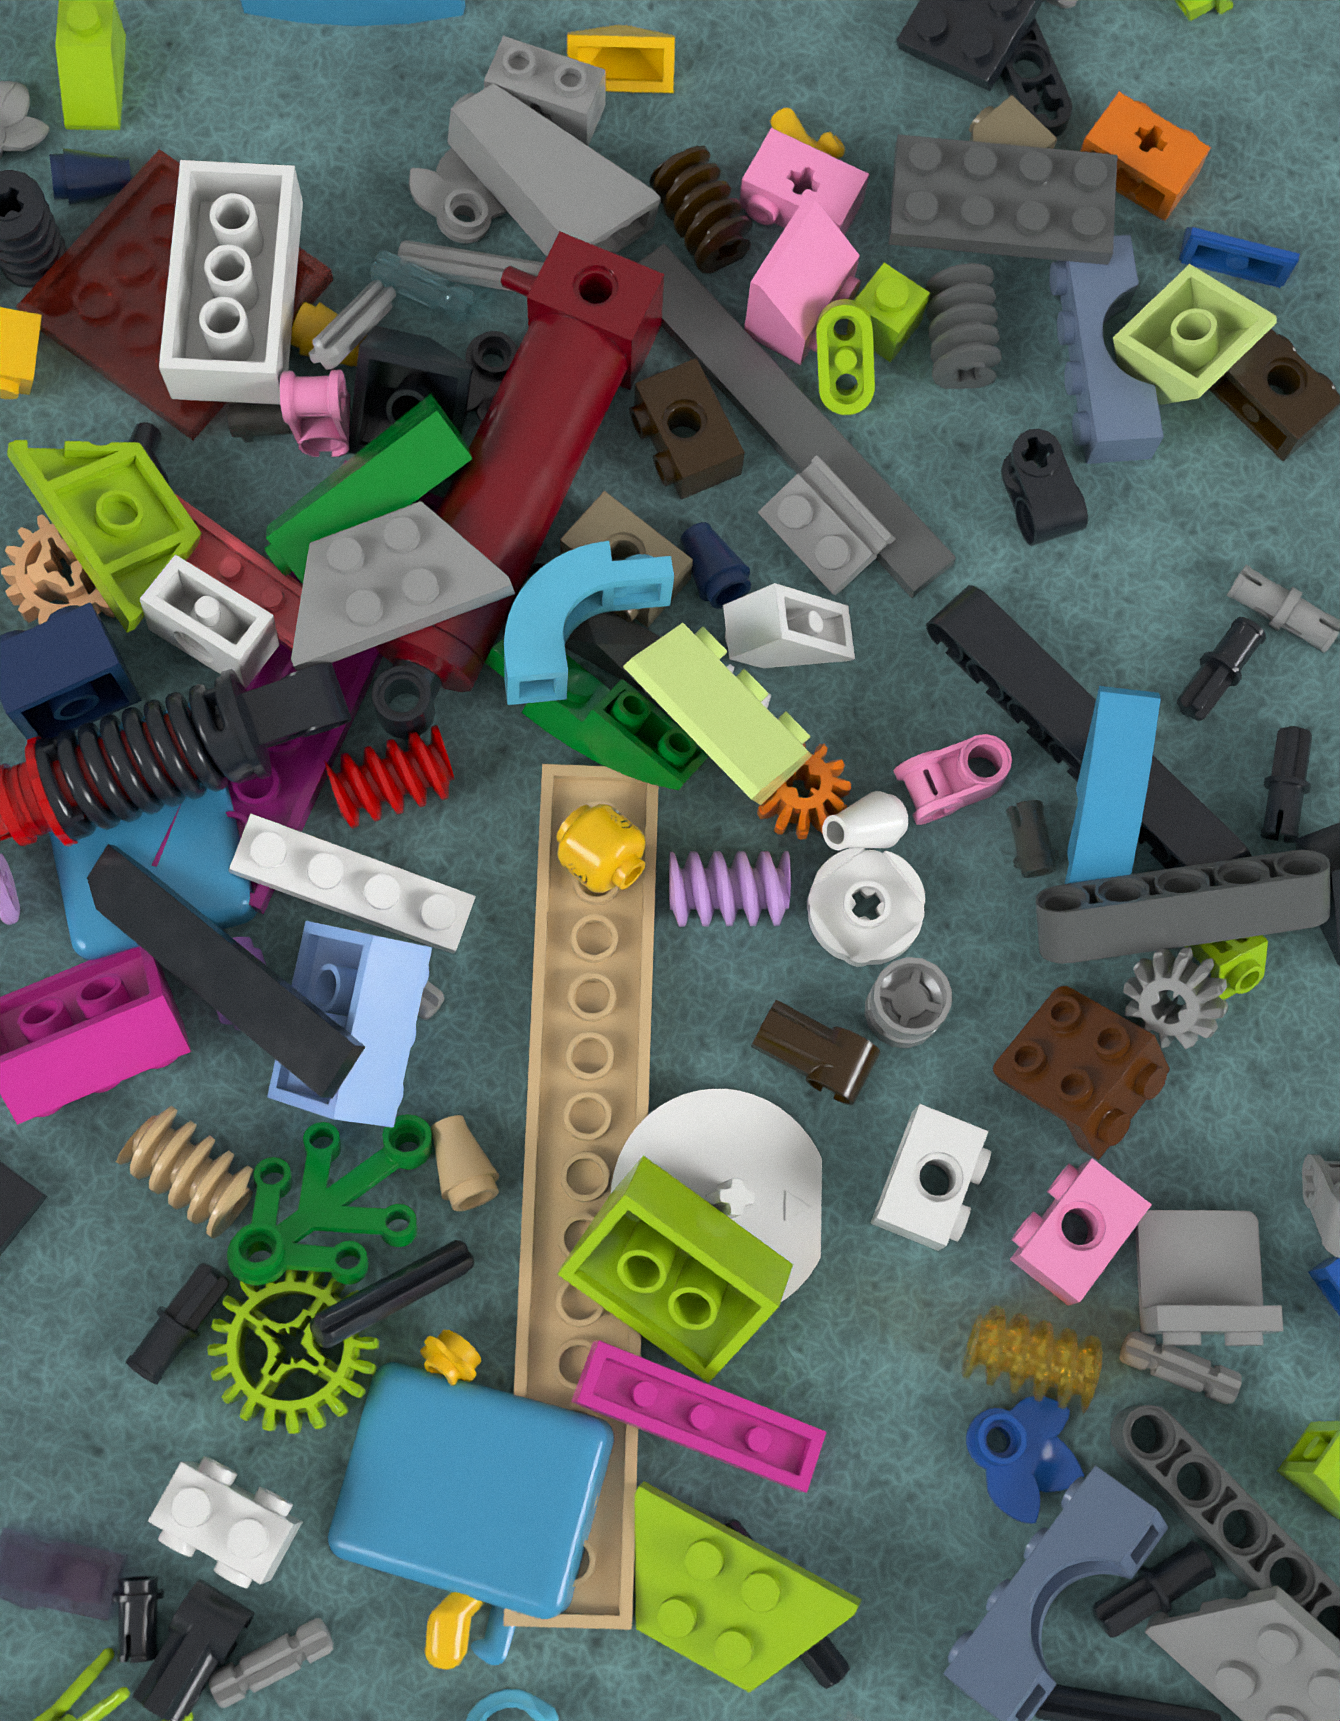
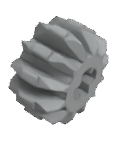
M1184 947L1176 959L1169 949L1157 950L1153 955V961L1148 958H1141L1133 968L1136 977L1129 978L1124 985V993L1133 998L1125 1007V1016L1142 1017L1144 1021L1140 1027L1148 1032L1154 1030L1159 1033L1158 1040L1161 1049L1169 1047L1174 1037L1179 1040L1185 1049L1195 1045L1198 1035L1206 1039L1210 1038L1218 1028L1216 1019L1223 1018L1228 1010V1002L1218 997L1227 988V979L1208 977L1209 972L1214 966L1213 959L1203 960L1199 966L1192 963L1193 953L1191 947ZM1168 990L1174 991L1173 998L1175 999L1173 1001L1166 994ZM1179 994L1185 1000L1184 1005L1177 1004L1179 999L1177 996Z

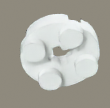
M849 848L832 856L817 872L806 901L808 922L817 941L834 957L856 967L883 964L904 953L918 936L924 918L925 890L916 871L899 855L886 850L882 853L876 850H865V848ZM859 892L866 899L873 895L877 896L881 902L875 910L878 918L870 920L866 916L858 918L852 912L856 905L853 896Z

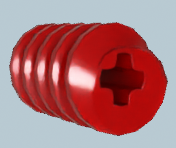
M438 725L431 726L429 745L424 743L417 732L409 733L408 751L403 752L394 739L386 740L384 759H381L369 745L363 749V765L358 766L347 752L341 754L340 772L335 773L326 760H324L340 813L352 829L359 826L361 808H364L376 822L382 818V802L387 801L397 815L404 812L406 794H409L421 808L426 806L427 788L432 787L442 801L449 798V783L451 780H455Z

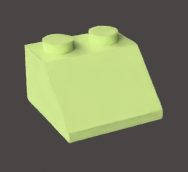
M1189 264L1113 337L1117 366L1129 376L1155 385L1158 404L1160 405L1198 399L1277 323L1276 315Z

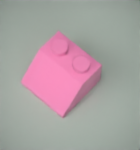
M806 195L751 280L744 330L755 341L799 365L802 364L810 350L817 352L816 324L821 311L833 301L839 299L853 300L861 284V280L855 278L860 255L815 198Z

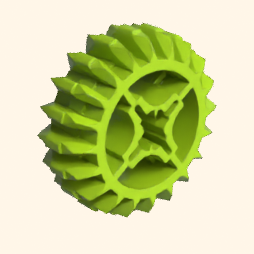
M286 1270V1281H280V1278L271 1283L265 1284L266 1287L261 1290L258 1285H250L240 1281L241 1288L249 1299L243 1304L231 1296L224 1298L222 1304L226 1309L236 1313L232 1323L222 1319H214L211 1328L217 1332L228 1334L227 1344L214 1343L209 1345L207 1350L210 1356H227L228 1360L227 1365L217 1367L211 1372L213 1381H225L233 1377L236 1382L225 1390L222 1395L223 1401L227 1404H232L246 1395L248 1400L241 1408L239 1415L244 1421H251L261 1408H265L262 1428L266 1431H274L279 1424L281 1414L284 1413L286 1414V1427L289 1434L301 1432L302 1413L306 1412L314 1429L324 1428L326 1426V1417L322 1407L327 1404L337 1416H345L348 1413V1408L339 1395L345 1389L352 1396L357 1398L363 1397L366 1392L365 1388L351 1379L356 1370L370 1375L375 1373L376 1365L369 1361L359 1360L360 1349H378L380 1346L379 1339L370 1336L360 1338L359 1332L345 1339L342 1360L338 1366L321 1351L315 1336L310 1330L309 1322L318 1312L359 1290L353 1291L341 1299L339 1295L346 1285L339 1283L332 1277L326 1287H323L322 1283L325 1272L309 1271L306 1281H303L301 1270ZM290 1295L316 1297L308 1310L303 1309L294 1321L286 1324H279L260 1312L267 1305L282 1297ZM249 1328L263 1339L268 1349V1359L260 1371L263 1375L257 1384L250 1375L245 1360V1341ZM270 1328L277 1333L283 1335L288 1333V1335L296 1337L297 1329L304 1330L305 1335L302 1338L301 1344L308 1350L307 1354L319 1362L318 1366L310 1360L302 1359L300 1361V1359L295 1357L291 1358V1365L284 1364L283 1357L286 1354V1349L280 1344L281 1340L269 1332ZM301 1369L309 1370L328 1382L321 1390L303 1399L284 1401L272 1396L280 1383L284 1384L292 1373Z

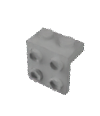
M1148 1210L1135 1227L1140 1333L1163 1334L1164 1346L1202 1345L1201 1335H1224L1225 1346H1262L1263 1334L1283 1331L1282 1306L1263 1305L1259 1225L1254 1213L1246 1210Z

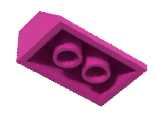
M141 946L96 960L86 961L0 997V1095L17 1125L34 1117L49 1116L61 1109L63 1105L91 1093H102L111 1090L122 1080L146 1070L166 1067L179 1056L191 1052L184 1022L161 964Z

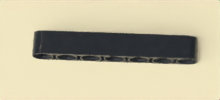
M968 585L926 623V629L930 638L937 645L942 642L948 648L945 653L976 684L982 681L989 688L985 692L1017 724L1023 721L1029 727L1026 732L1058 764L1063 760L1070 767L1066 772L1078 782L1096 699L985 592L975 586ZM1153 756L1138 842L1142 845L1146 841L1153 848L1149 853L1166 869L1252 857L1245 844Z

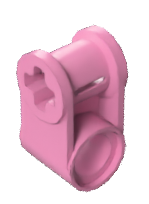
M341 369L331 370L329 376L297 377L293 371H283L280 377L282 416L284 422L289 424L299 449L313 457H319V452H332V457L345 455L349 451L350 394L346 388L343 371Z
M982 734L941 750L919 754L901 763L893 771L897 780L904 781L916 808L912 815L916 825H923L948 816L964 806L989 798L997 793L1004 784L1011 769L1012 756L1010 749L1004 741L993 735ZM976 757L986 758L993 763L997 774L987 778L979 777L970 770L968 761Z

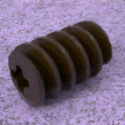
M694 146L671 156L653 171L649 180L650 186L653 187V190L661 198L660 203L663 204V211L671 221H674L676 233L681 238H684L685 248L691 255L695 256L697 268L702 273H713L741 260L750 249L751 242L749 239L743 238L749 233L753 223L748 216H738L742 205L737 198H728L732 188L726 181L718 180L721 170L715 163H708L710 159L708 149L705 146Z

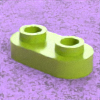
M839 299L829 303L821 311L817 319L819 394L822 402L829 410L840 415H852L862 411L869 405L875 391L873 326L871 316L862 304L851 299ZM840 319H849L855 324V328L851 333L841 335L835 331L834 325ZM843 374H851L857 379L855 386L850 389L840 388L836 381Z

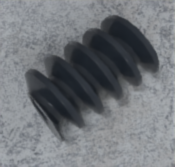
M15 170L0 171V269L6 279L16 286L26 288L43 286L55 279L64 268L67 257L65 241L45 200L44 193L36 180L24 172Z

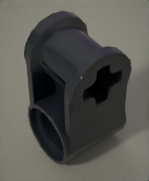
M1029 429L1021 433L1013 443L1011 452L1002 463L1001 476L1014 507L1017 524L1026 543L1033 546L1086 529L1088 524L1086 503L1079 487L1074 482L1061 444L1057 438L1050 432L1042 429Z

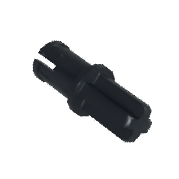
M1238 617L1232 622L1230 629L1213 652H1205L1200 658L1201 668L1177 698V704L1183 715L1191 717L1196 721L1204 720L1229 686H1236L1242 679L1241 669L1258 646L1266 639L1264 630L1257 623L1245 617Z
M1289 726L1280 728L1277 733L1271 776L1266 777L1264 780V787L1269 789L1264 825L1260 835L1262 838L1278 841L1279 833L1284 835V843H1295V839L1299 838L1298 831L1304 794L1310 793L1311 784L1306 781L1313 737L1310 730Z
M199 1264L168 1307L160 1306L156 1312L159 1315V1319L144 1337L135 1352L127 1358L126 1364L144 1379L158 1384L162 1379L161 1376L190 1339L195 1341L200 1337L197 1329L229 1287L230 1281L227 1277L209 1264Z
M1191 1540L1185 1547L1150 1569L1142 1565L1137 1571L1139 1576L1094 1604V1616L1102 1630L1109 1637H1117L1159 1610L1164 1614L1172 1611L1170 1603L1208 1579L1212 1580L1215 1578V1569L1201 1546Z

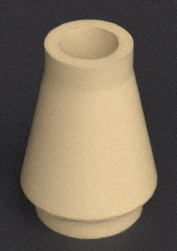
M462 1115L450 1116L433 1124L430 1129L434 1141L442 1199L449 1200L454 1211H465L481 1206L495 1198L499 1193L496 1185L499 1174L468 1129Z

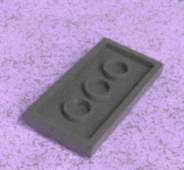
M898 134L894 155L888 245L1108 265L1113 255L1117 155Z

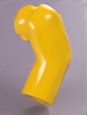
M451 1592L431 1612L427 1622L425 1656L429 1664L435 1668L448 1670L455 1668L461 1663L468 1649L471 1617L485 1602L462 1593Z

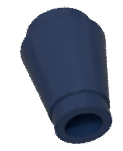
M63 148V154H49L54 200L68 199L69 205L132 191L129 157L118 158L112 155Z
M697 523L689 527L682 534L680 541L684 547L685 554L693 559L692 575L699 596L703 601L710 602L711 606L715 609H723L724 604L746 596L752 586L749 580V567L712 529L709 523Z

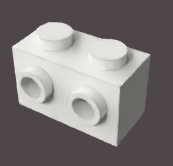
M204 1456L200 1464L194 1461L181 1462L148 1520L149 1523L162 1529L158 1540L169 1548L188 1557H192L195 1550L198 1549L218 1560L214 1571L241 1587L248 1588L252 1580L259 1584L270 1581L302 1524L301 1520L288 1514L293 1504L263 1487H259L254 1495L237 1486L233 1482L238 1474L209 1457Z

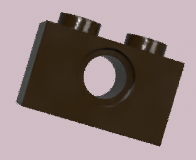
M1272 329L1259 339L1209 388L1283 462L1327 424L1340 406V394L1336 391L1333 382L1326 375L1316 372L1297 354L1294 345L1289 339L1283 335L1276 334ZM1269 385L1281 388L1286 395L1277 394Z
M697 358L635 383L634 406L629 408L630 417L641 439L650 437L657 451L653 455V462L664 486L673 484L682 500L742 474L745 452ZM684 426L693 429L696 434L692 437L681 438L674 435L671 430Z

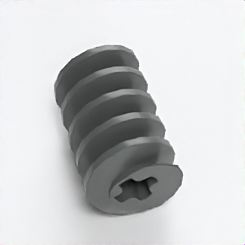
M969 263L951 266L933 275L926 283L925 290L930 292L926 313L930 322L928 336L932 342L930 357L934 363L932 377L935 383L944 389L982 388L994 383L997 378L996 372L990 369L999 364L1002 359V353L999 348L993 346L1000 339L998 329L992 326L998 319V312L994 307L990 306L996 299V292L993 287L988 286L994 279V272L991 267L984 264Z

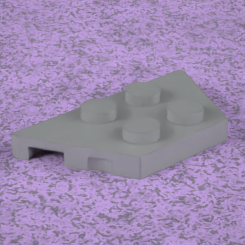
M421 501L309 544L291 660L296 671L322 663H332L511 596L515 592L509 577Z
M1279 1586L1252 1591L1244 1598L1237 1600L1225 1597L1203 1602L1198 1612L1169 1618L1168 1614L1158 1612L1148 1621L1145 1633L1242 1721H1340V1641Z

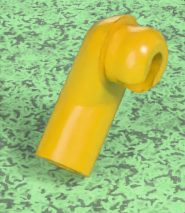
M791 108L778 110L770 120V125L773 129L832 157L840 159L845 154L843 143L832 132L823 133L818 141L810 137Z

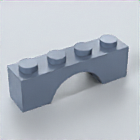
M1131 235L1114 236L1113 255L1108 265L1057 260V262L1051 263L1049 271L1051 293L1053 296L1060 295L1063 310L1058 313L1057 317L1058 341L1060 345H1068L1070 361L1065 365V388L1068 395H1076L1078 412L1074 413L1072 419L1073 440L1076 446L1084 447L1086 464L1152 459L1164 437L1155 385L1137 380L1122 371L1111 359L1103 340V324L1118 313L1127 310L1139 285Z
M1096 1465L1086 1478L1081 1476L1069 1486L1061 1502L1062 1512L1049 1529L1043 1527L1031 1538L1024 1552V1559L1026 1560L1012 1580L1005 1579L997 1585L987 1601L986 1610L988 1613L974 1632L967 1631L960 1636L949 1653L948 1662L950 1665L943 1674L998 1721H1031L1056 1686V1682L1043 1656L1041 1637L1046 1613L1058 1594L1073 1582L1092 1575L1108 1574L1132 1579L1168 1529L1167 1524L1155 1507Z

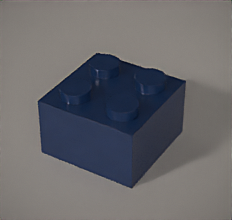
M91 602L83 606L71 605L63 607L52 613L47 622L26 631L13 630L0 636V701L8 717L26 739L36 736L41 738L55 737L61 731L67 729L76 731L84 723L96 722L104 716L116 713L142 701L114 640Z

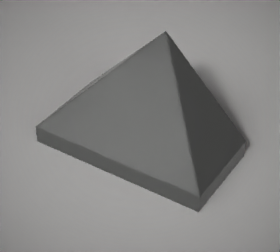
M613 611L590 617L578 625L568 637L565 648L646 693L643 691V687L623 666L632 657L661 637L633 621L627 622Z

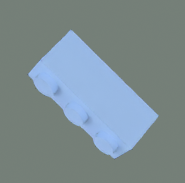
M305 921L291 986L366 1047L333 1099L320 1097L276 1059L267 1098L335 1120L394 1128L397 1109L403 1098V1081L409 1053L416 1038V1021L423 988L426 986L429 978L428 965L432 947Z

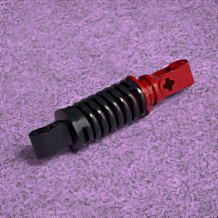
M328 662L293 672L279 681L250 691L245 689L235 671L229 669L223 671L221 676L215 679L214 688L210 690L203 684L192 686L189 690L190 707L181 693L173 692L168 694L165 699L167 712L159 700L153 699L145 703L143 708L144 716L138 708L130 707L122 712V723L118 717L112 714L102 717L99 724L100 730L94 723L87 722L79 726L78 734L72 729L61 731L55 737L41 738L36 736L27 739V745L25 746L26 761L12 767L7 763L0 765V842L13 838L18 845L24 847L35 843L38 836L47 834V832H54L64 846L69 847L77 844L78 840L92 835L96 827L108 830L117 826L120 820L131 822L138 819L142 812L150 815L157 813L163 808L164 804L174 807L183 803L185 797L195 800L204 796L207 788L218 792L227 787L229 780L241 784L258 777L260 779L270 777L272 769L268 748L300 737L323 733L352 720L333 664Z

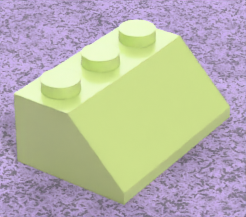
M681 623L632 657L623 667L751 800L762 805L812 756L803 746L811 736L786 711L776 719L761 703L769 693L745 669L735 676L720 661L728 651L703 626L694 634L684 623Z

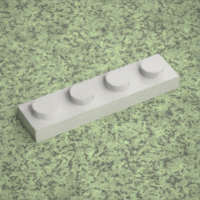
M254 814L249 816L229 868V873L453 954L457 950L476 897Z

